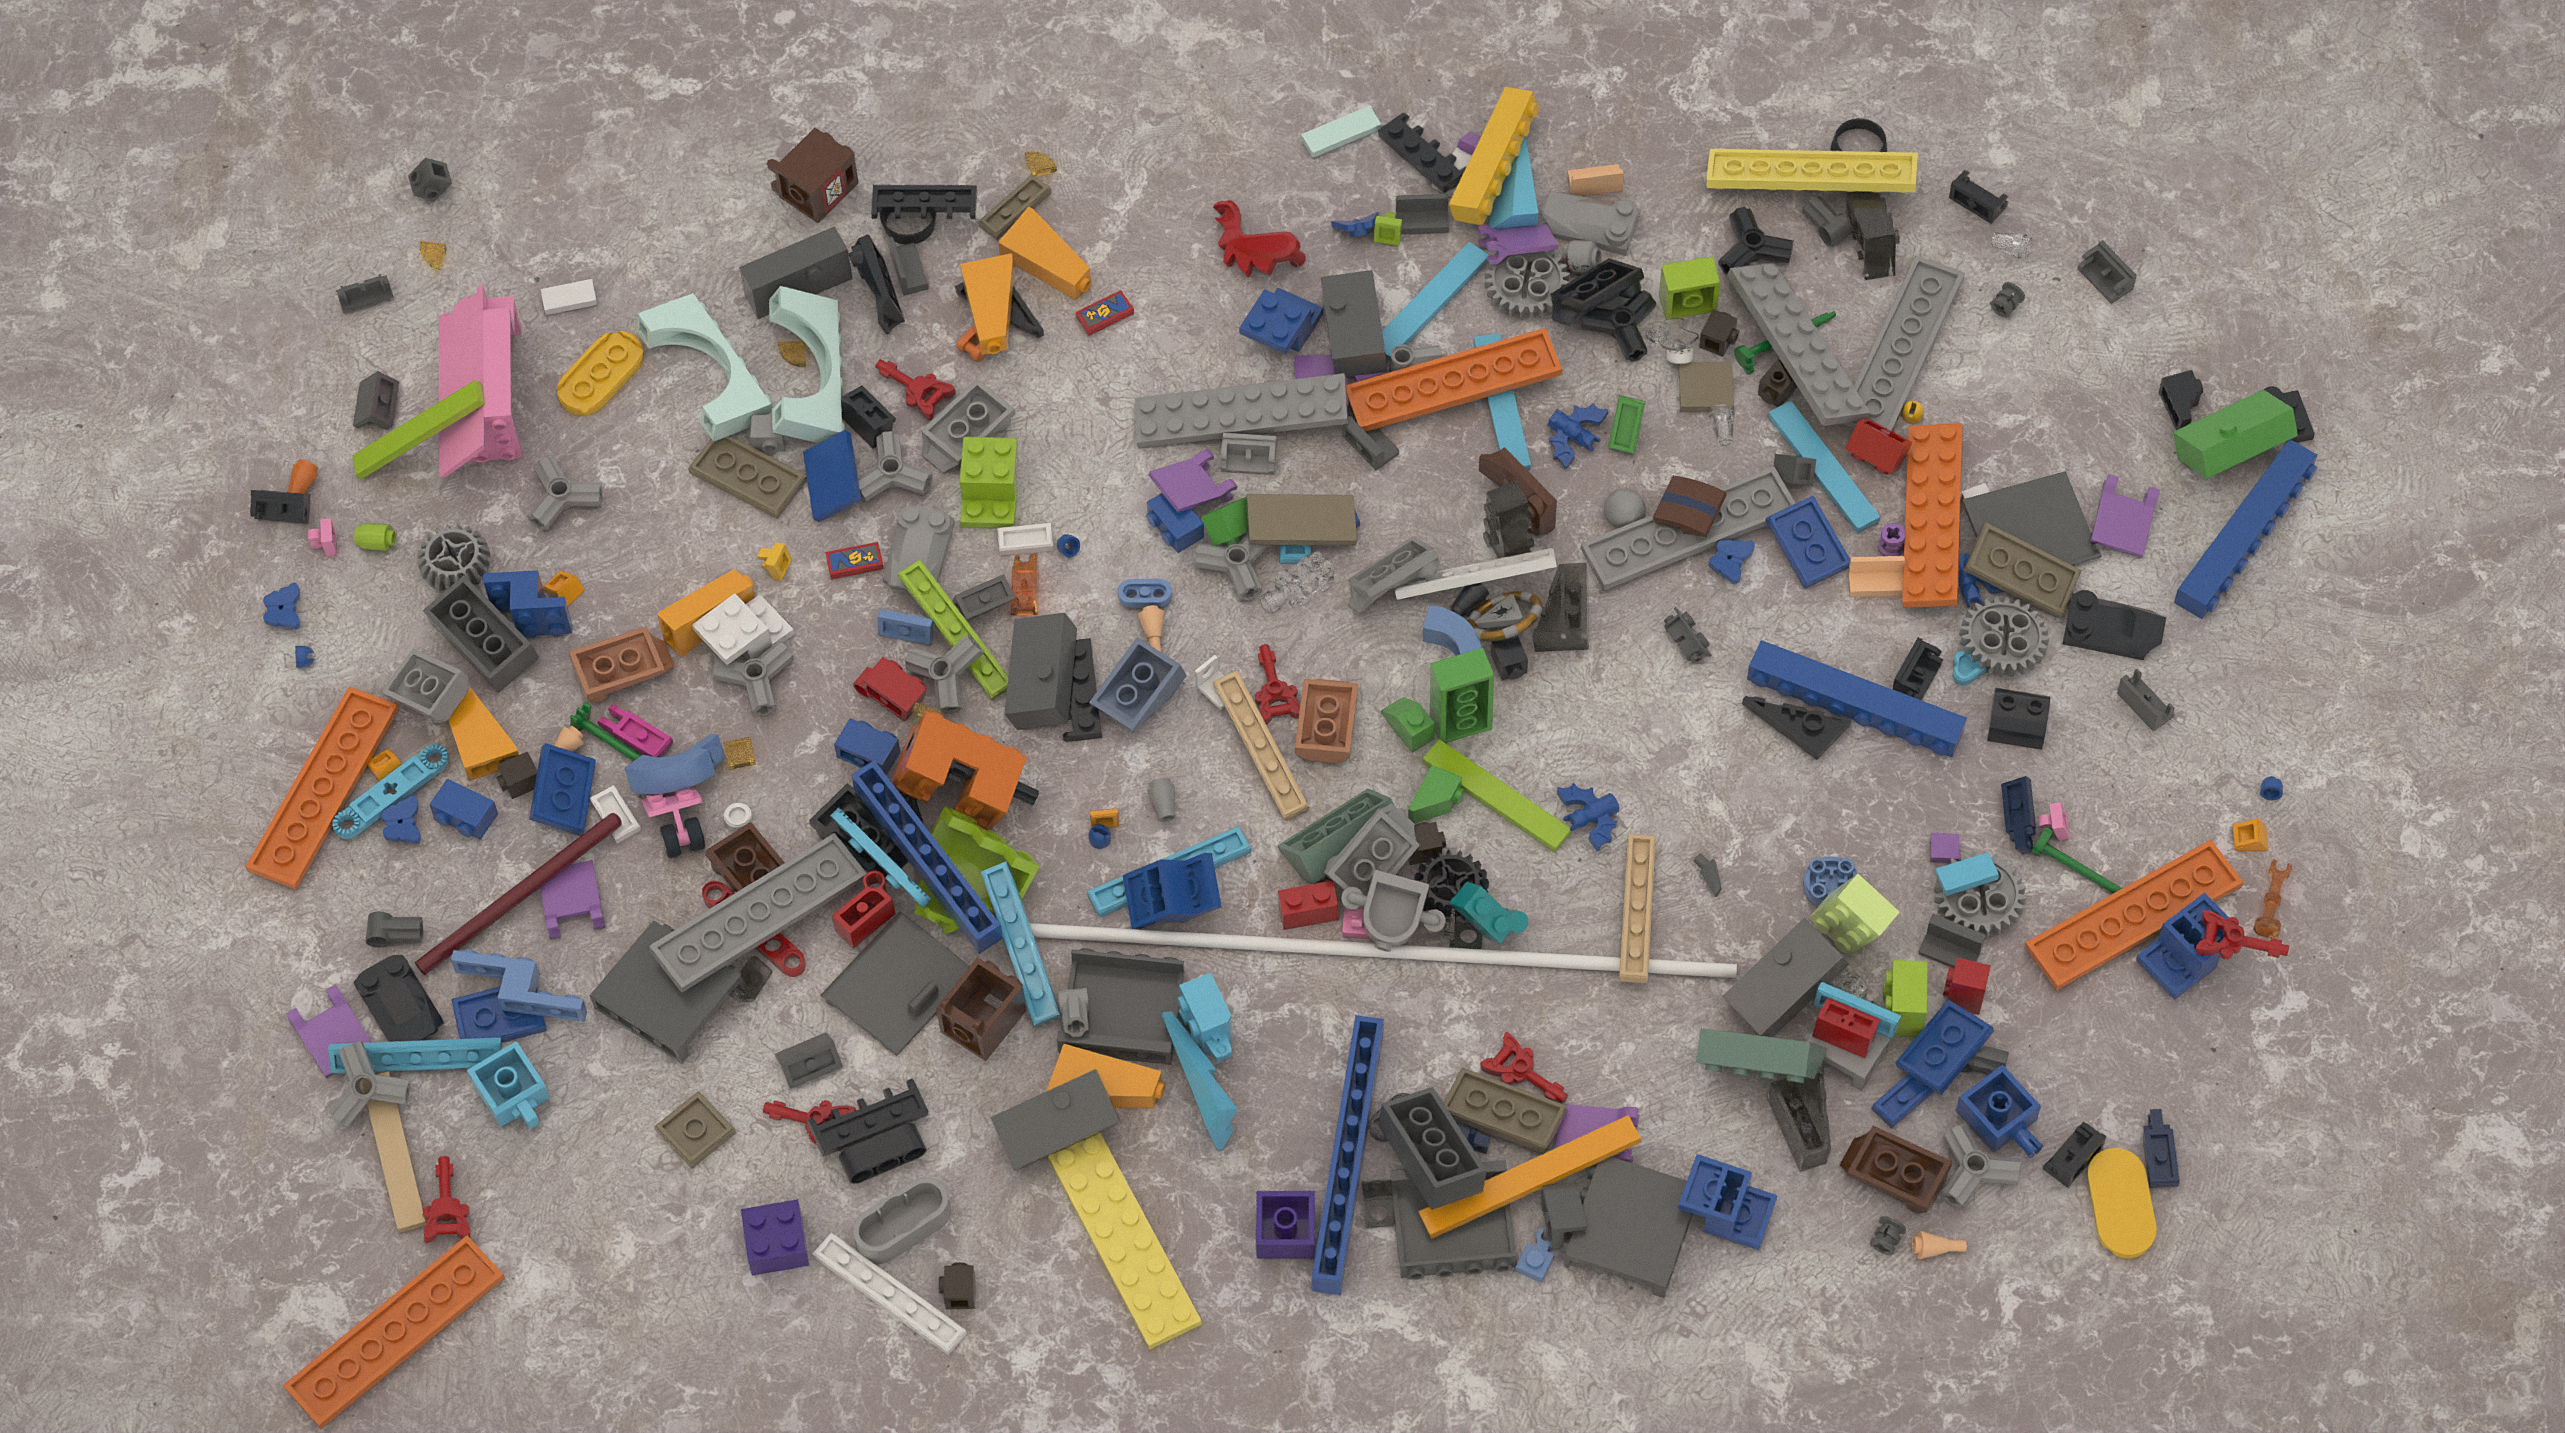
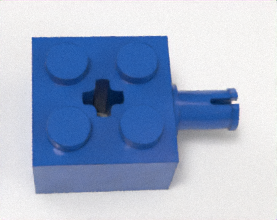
M2001 1065L1959 1096L1956 1112L1993 1152L2010 1140H2014L2026 1152L2029 1158L2034 1157V1152L2038 1154L2043 1148V1144L2027 1129L2037 1121L2041 1105L2004 1065Z

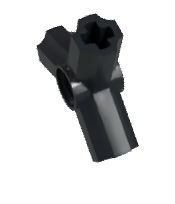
M1745 206L1737 208L1729 215V220L1738 242L1718 261V265L1723 273L1727 275L1730 268L1748 266L1751 262L1758 261L1761 258L1784 263L1790 262L1794 240L1765 235L1759 229L1751 209Z
M1640 290L1635 297L1630 298L1623 306L1617 307L1614 310L1595 307L1583 316L1581 329L1610 333L1617 340L1625 360H1630L1631 362L1640 360L1647 354V347L1637 325L1656 307V301L1650 293Z

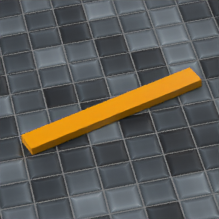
M1629 1115L1486 1180L1482 1193L1433 1210L1427 1207L1418 1211L1431 1239L1540 1190L1542 1186L1553 1184L1642 1143L1641 1138Z

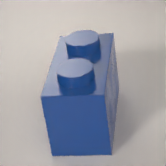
M1163 493L1147 501L1148 513L1146 518L1153 528L1157 527L1160 530L1165 544L1168 547L1172 545L1177 553L1205 538L1204 523L1192 508L1177 513Z
M851 718L834 743L837 758L860 768L875 760L886 776L901 752L899 740L894 734L888 731L881 732L865 721L860 720L858 722Z
M449 779L444 782L429 804L433 818L443 826L451 825L457 828L458 832L466 837L473 836L479 840L482 839L498 815L493 800Z

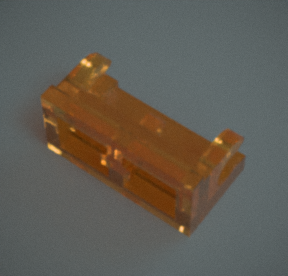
M1030 554L1028 562L1020 561L1019 555L1014 557L1011 590L1015 598L1011 602V616L1038 615V554Z

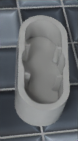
M933 1178L916 1179L862 1213L856 1219L853 1226V1236L857 1251L874 1264L887 1263L941 1229L949 1220L951 1212L948 1193L944 1185Z

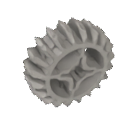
M448 524L444 531L437 528L436 535L428 534V542H421L422 550H418L417 565L419 570H421L422 578L427 580L430 587L435 586L439 592L444 588L447 590L463 575L471 583H480V576L487 573V567H490L491 553L487 547L484 537L481 538L478 531L473 532L469 525L463 530L459 524H457L455 529H451Z

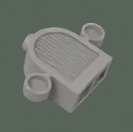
M1379 870L1374 871L1368 896L1363 895L1362 891L1356 887L1345 889L1341 896L1343 907L1349 911H1356L1364 907V929L1367 935L1375 942L1374 947L1386 952H1391L1392 947L1407 943L1415 935L1419 922L1423 923V927L1427 932L1433 934L1441 932L1446 922L1444 914L1439 910L1423 911L1429 884Z

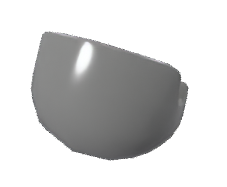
M1628 488L1615 490L1605 500L1604 515L1610 524L1618 528L1645 518L1646 506L1636 491Z

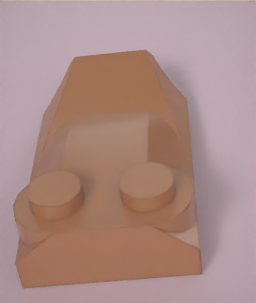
M647 626L569 651L573 670L582 693L587 701L594 703L606 700L612 692L664 674L675 666L665 641L653 636L648 631Z
M1304 679L1295 754L1304 760L1342 763L1350 759L1358 683Z

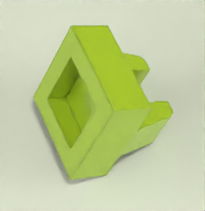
M1386 212L1384 217L1376 216L1374 242L1400 245L1402 219H1396L1397 213Z

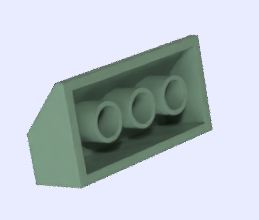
M1366 789L1277 846L1302 879L1313 884L1321 883L1328 878L1324 874L1328 860L1338 855L1379 808H1384L1391 803L1394 805L1390 797L1371 789Z
M1701 1028L1696 1062L1705 1065V1070L1722 1072V1067L1732 1068V1074L1749 1076L1750 1071L1760 1072L1759 1077L1776 1080L1777 1075L1787 1076V1081L1804 1083V1078H1815L1826 1055L1827 1048L1805 1041Z

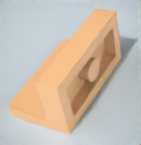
M1619 164L1568 170L1567 177L1572 194L1588 196L1623 191L1624 172L1623 169L1619 168Z
M1851 557L1848 569L1849 596H1903L1905 557Z

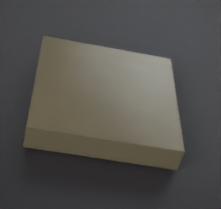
M1689 362L1679 364L1680 412L1734 411L1732 362Z
M699 1091L654 1126L656 1132L691 1169L736 1134L733 1126Z

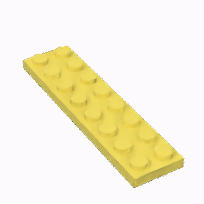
M1710 149L1706 183L1707 188L1820 190L1824 192L1872 191L1875 193L1916 192L1918 153Z
M1101 1133L1048 1156L1047 1158L1148 1349H1153L1202 1325L1197 1311Z

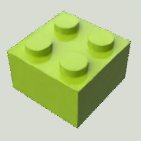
M1698 257L1690 261L1670 262L1666 265H1661L1659 297L1666 320L1711 313L1713 309L1717 310L1720 280L1713 257Z
M1893 960L1891 970H1886L1885 982L1883 983L1885 1009L1901 1015L1894 1036L1917 1037L1924 1029L1927 1015L1926 961Z

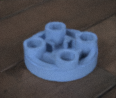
M1832 856L1813 859L1805 871L1803 889L1809 901L1818 907L1831 892L1858 874L1854 868V863L1850 859Z

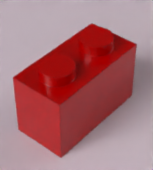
M1863 418L1857 422L1845 449L1850 451L1851 456L1861 462L1868 461L1875 465L1874 469L1878 472L1892 474L1899 471L1912 442L1869 418Z
M1333 881L1278 890V907L1283 930L1339 920L1338 901Z
M1957 958L1955 968L1949 967L1943 996L1948 997V1000L1966 1011L1979 1015L1991 965Z

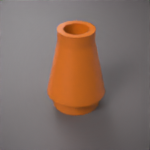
M299 459L297 464H293L287 492L305 494L318 476L316 473L318 467L307 460Z

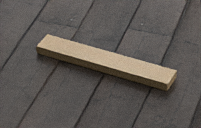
M1238 670L1213 681V685L1284 821L1309 810V805Z
M1628 834L1619 981L1648 982L1656 836Z
M389 1071L376 1074L391 1077ZM363 1078L361 1082L364 1093L367 1094L371 1091L372 1083L368 1078ZM371 1099L367 1107L397 1230L399 1233L423 1227L426 1225V1219L423 1217V1206L398 1104Z

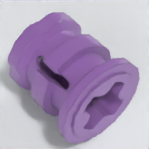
M1889 523L1882 528L1877 546L1881 555L1900 556L1904 552L1905 530L1901 525Z

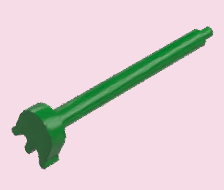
M1835 311L1829 314L1826 312L1811 319L1815 327H1818L1830 321L1832 317L1836 316ZM1768 340L1749 349L1745 345H1741L1734 349V355L1739 365L1747 374L1755 371L1753 366L1756 365L1752 358L1773 347Z
M584 702L581 709L577 708L576 715L570 716V726L575 727L578 731L586 729L632 761L642 756L589 721L592 706Z
M2048 827L2045 828L2032 849V853L2040 856L2042 852L2046 853L2112 894L2122 889L2120 886L2048 844L2054 832Z

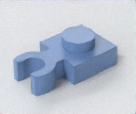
M1540 1228L1536 1233V1246L1527 1243L1515 1269L1516 1272L1541 1283L1554 1260V1254L1548 1252L1553 1250L1551 1249L1550 1242L1542 1239L1544 1235L1543 1228Z

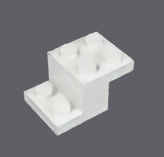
M734 593L692 624L695 633L726 665L730 664L740 655L746 660L758 658L777 641L784 643L795 635L794 629L760 594L745 604Z

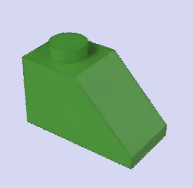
M1246 497L1201 516L1214 546L1224 543L1225 547L1238 543L1240 541L1239 536L1248 532Z
M1402 697L1381 710V714L1411 752L1416 751L1435 739V723L1419 703Z
M1431 765L1408 809V818L1415 824L1450 813L1454 804L1459 805L1463 798L1465 790L1462 789V777Z

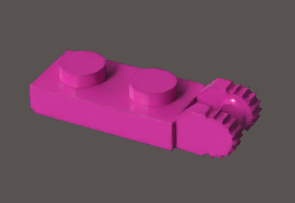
M613 704L608 708V711L620 722L616 725L604 717H600L597 721L604 731H607L643 755L662 757L673 744V739L669 735L630 711L626 712Z

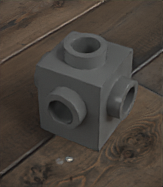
M426 157L408 175L413 195L434 202L452 184L447 163Z

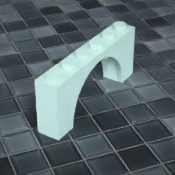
M780 286L769 299L770 322L789 329L806 343L817 360L821 381L818 393L804 398L783 397L772 409L773 433L821 443L844 431L841 415L843 379L840 377L842 357L839 355L841 334L838 328L840 321L838 300Z
M694 293L638 313L636 331L648 348L661 345L692 347L714 358L725 371L728 378L726 389L718 398L702 407L700 423L713 442L751 428L752 415H766L770 413L772 408L770 397L760 389L754 375L751 376L748 372L744 360L734 352L728 338L725 339L720 332L718 323L710 318L703 302L698 301Z

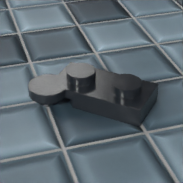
M2274 386L2265 388V391L2293 408L2298 436L2291 440L2296 443L2313 440L2315 433L2299 391L2282 393L2279 388Z

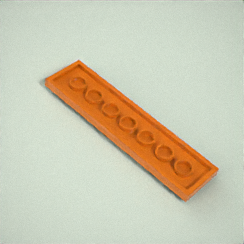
M1546 328L1351 383L1346 385L1354 419L1367 432L1562 375V367Z
M1962 423L1909 426L1908 440L1912 442L1907 456L1903 608L1958 606Z
M348 687L246 864L247 872L289 888L298 889L333 827L332 821L334 816L343 810L364 773L368 762L372 759L399 711L398 704Z
M2210 839L2025 943L2024 948L2056 991L2158 935L2166 921L2204 892L2216 902L2240 889L2244 881Z
M466 1235L283 1384L284 1389L320 1429L324 1428L505 1279L504 1274Z

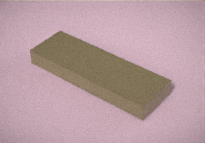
M1030 175L978 221L979 227L998 241L1028 207L1034 209L1051 194V188L1035 175Z

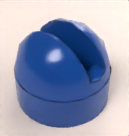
M1063 534L1057 540L1056 546L1058 551L1064 556L1073 557L1080 550V541L1073 535ZM1066 543L1070 546L1068 549L1065 547Z
M295 646L296 668L308 667L314 662L315 659L307 658L308 653H314L312 648L308 646Z
M2274 776L2266 777L2261 783L2260 795L2266 800L2280 799L2283 795L2282 781Z
M1097 824L1090 829L1088 836L1091 846L1103 849L1110 844L1111 833L1106 826Z

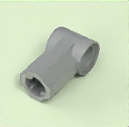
M1407 345L1395 346L1391 351L1389 371L1393 372L1442 358L1441 347L1437 345L1412 349Z
M1087 987L1058 990L1064 1032L1069 1033L1072 1037H1080L1085 1031L1089 1030Z

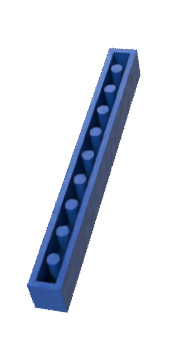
M1355 1015L1312 1273L1313 1292L1341 1295L1384 1035V1019Z

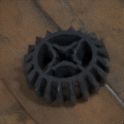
M1448 849L1445 856H1442L1437 851L1435 859L1428 856L1426 864L1420 863L1419 872L1415 874L1414 880L1429 884L1435 876L1441 873V879L1435 881L1434 885L1429 886L1423 911L1439 910L1444 914L1445 919L1446 917H1451V921L1454 924L1456 917L1460 916L1464 921L1466 918L1449 902L1466 882L1479 885L1488 892L1489 880L1486 879L1487 872L1485 869H1481L1480 861L1473 862L1471 854L1464 858L1462 857L1463 853L1461 850L1457 852V855H1452V852Z

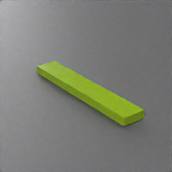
M477 380L472 381L353 454L355 476L359 479L365 478L483 406L485 401L482 384Z
M918 560L899 572V580L927 617L933 619V625L951 648L966 635H969L983 649L984 654L972 663L967 670L989 699L992 701L1005 693L1008 685L1007 673L922 561Z
M1440 739L1422 758V763L1429 768L1431 765H1434L1462 777V789L1553 852H1556L1572 833L1569 826Z

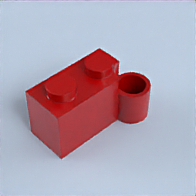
M882 657L873 669L867 667L853 683L854 689L860 695L866 698L871 697L904 722L925 699L927 689L918 677L909 676L894 660L889 661L885 657Z
M879 871L868 872L863 878L864 889L832 915L835 931L853 949L896 914L893 898L887 894L885 876ZM872 884H881L877 888L870 887Z

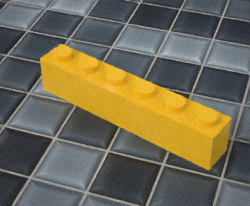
M1509 87L1504 88L1449 202L1454 221L1483 225L1487 215L1491 214L1495 198L1500 195L1505 177L1511 172L1514 158L1520 153L1523 139L1528 136L1533 118H1536L1538 115L1539 104L1536 102L1533 91Z

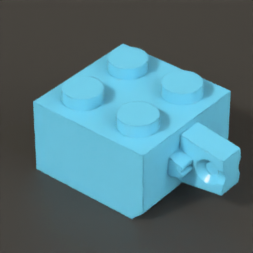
M1208 973L1179 985L1180 996L1177 997V1002L1180 1009H1178V1014L1183 1025H1189L1191 1030L1190 1036L1206 1056L1211 1054L1216 1062L1232 1057L1230 1046L1233 1040L1231 1034V1013L1212 974Z
M517 1041L467 1070L473 1087L500 1128L522 1117L529 1129L540 1124L533 1109L550 1097L543 1080Z

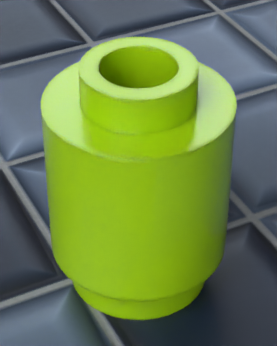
M363 523V525L356 526L354 533L355 545L361 546L362 549L389 551L395 545L397 538L396 531L392 529L390 524Z

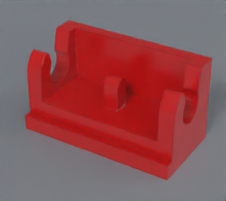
M1827 997L1817 1016L1812 1037L1866 1058L1881 1019Z

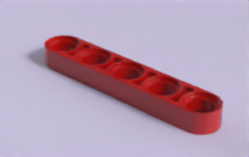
M716 880L709 881L702 888L703 901L709 909L735 894L725 884ZM718 889L723 894L718 900H710L707 897L708 893L711 890ZM781 933L755 947L758 952L788 977L799 976L806 968L804 954ZM771 940H777L781 943L780 948L776 951H769L765 946ZM791 957H797L800 959V964L796 968H788L785 966L786 960Z

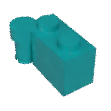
M1466 882L1449 902L1485 938L1500 944L1510 932L1521 933L1528 926V917L1524 912L1503 908L1481 886Z

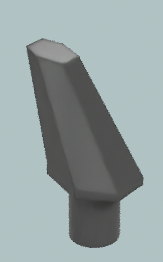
M1699 854L1694 859V863L1702 869L1700 873L1715 897H1717L1722 890L1717 863L1714 859L1709 861L1702 854Z

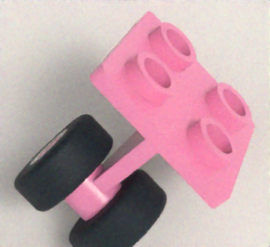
M695 785L670 793L648 794L646 799L641 800L648 817L672 812L677 831L673 824L660 827L662 841L669 858L680 856L681 846L690 844L693 851L706 847L698 818L685 819V828H683L678 810L702 803L701 796Z

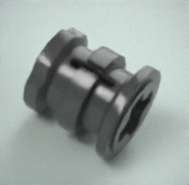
M2006 282L2003 284L2002 290L1997 293L1996 298H1993L1990 302L1991 308L1997 315L2007 318L2011 315L2012 310H2015L2019 303L2024 301L2025 294L2016 284Z
M1882 1216L1879 1219L1881 1226L1876 1228L1874 1233L1876 1237L1871 1239L1870 1245L1880 1253L1893 1255L1895 1252L1894 1245H1898L1901 1239L1899 1235L1905 1234L1906 1227L1893 1218Z

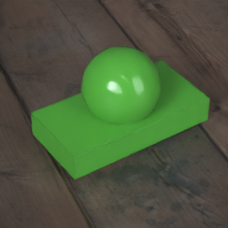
M1622 395L1619 396L1608 448L1631 454L1635 453L1646 401Z

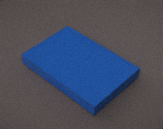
M844 430L803 451L814 520L820 522L861 501L850 432Z
M1814 495L1766 518V523L1804 589L1849 568L1850 558Z
M545 743L541 747L529 820L578 836L582 835L585 828L596 759Z
M500 987L451 999L460 1039L501 1037V1043L547 1031L544 1016L502 1011L498 1000Z
M1947 1000L1895 1064L1897 1068L1942 1095L1993 1034V1026L1952 1001Z

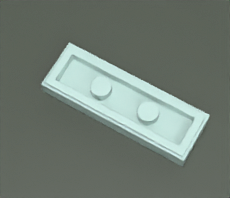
M1367 106L1301 134V140L1312 158H1315L1378 131L1381 128V123L1372 108Z

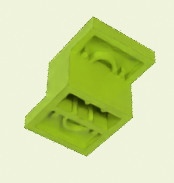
M963 437L960 472L962 495L961 528L997 529L1015 526L1018 489L1016 472L1017 438Z

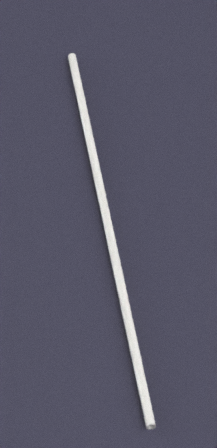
M1030 923L1036 938L1620 972V957L1400 945L1392 947L1391 952L1376 949L1374 947L1375 943ZM1649 959L1648 973L1736 978L1737 964Z

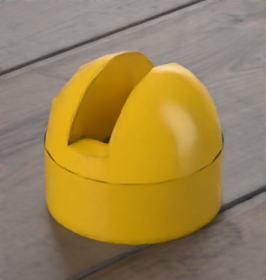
M1913 400L1905 403L1902 409V418L1905 422L1915 424L1922 420L1924 410L1921 403ZM1911 408L1915 409L1914 415L1909 414Z

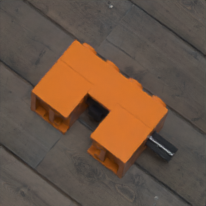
M926 711L910 730L891 780L898 791L928 803L931 794L938 786L944 785L947 774H949L948 778L959 783L962 778H965L954 810L977 820L976 824L986 830L992 829L1004 817L1012 797L1033 806L1039 795V790L1019 782L1027 758L1026 755L1021 754L1014 747L1004 746L995 742L990 736L979 735L971 731L966 725L955 724L946 720L943 715Z

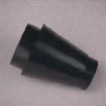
M1482 583L1466 585L1453 602L1450 610L1464 617L1487 601L1486 597L1489 595V591Z

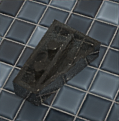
M1872 191L1847 192L1846 216L1853 227V240L1858 241L1862 250L1857 251L1859 260H1864V280L1895 276L1896 244H1899L1900 238L1898 229L1893 228L1891 213H1887L1885 198H1881L1879 193Z
M1517 481L1488 491L1486 493V504H1484L1486 518L1483 519L1485 526L1483 538L1486 545L1493 548L1498 559L1531 552L1530 548L1534 546V540L1532 537L1528 539L1527 529L1532 527L1529 506Z
M1559 564L1548 592L1545 607L1542 608L1538 626L1532 635L1535 652L1589 650V578L1587 564Z
M1824 1066L1819 1068L1814 1079L1804 1078V1083L1787 1081V1078L1772 1082L1767 1095V1100L1800 1172L1827 1164L1831 1150L1829 1120L1826 1108L1827 1097L1824 1086Z

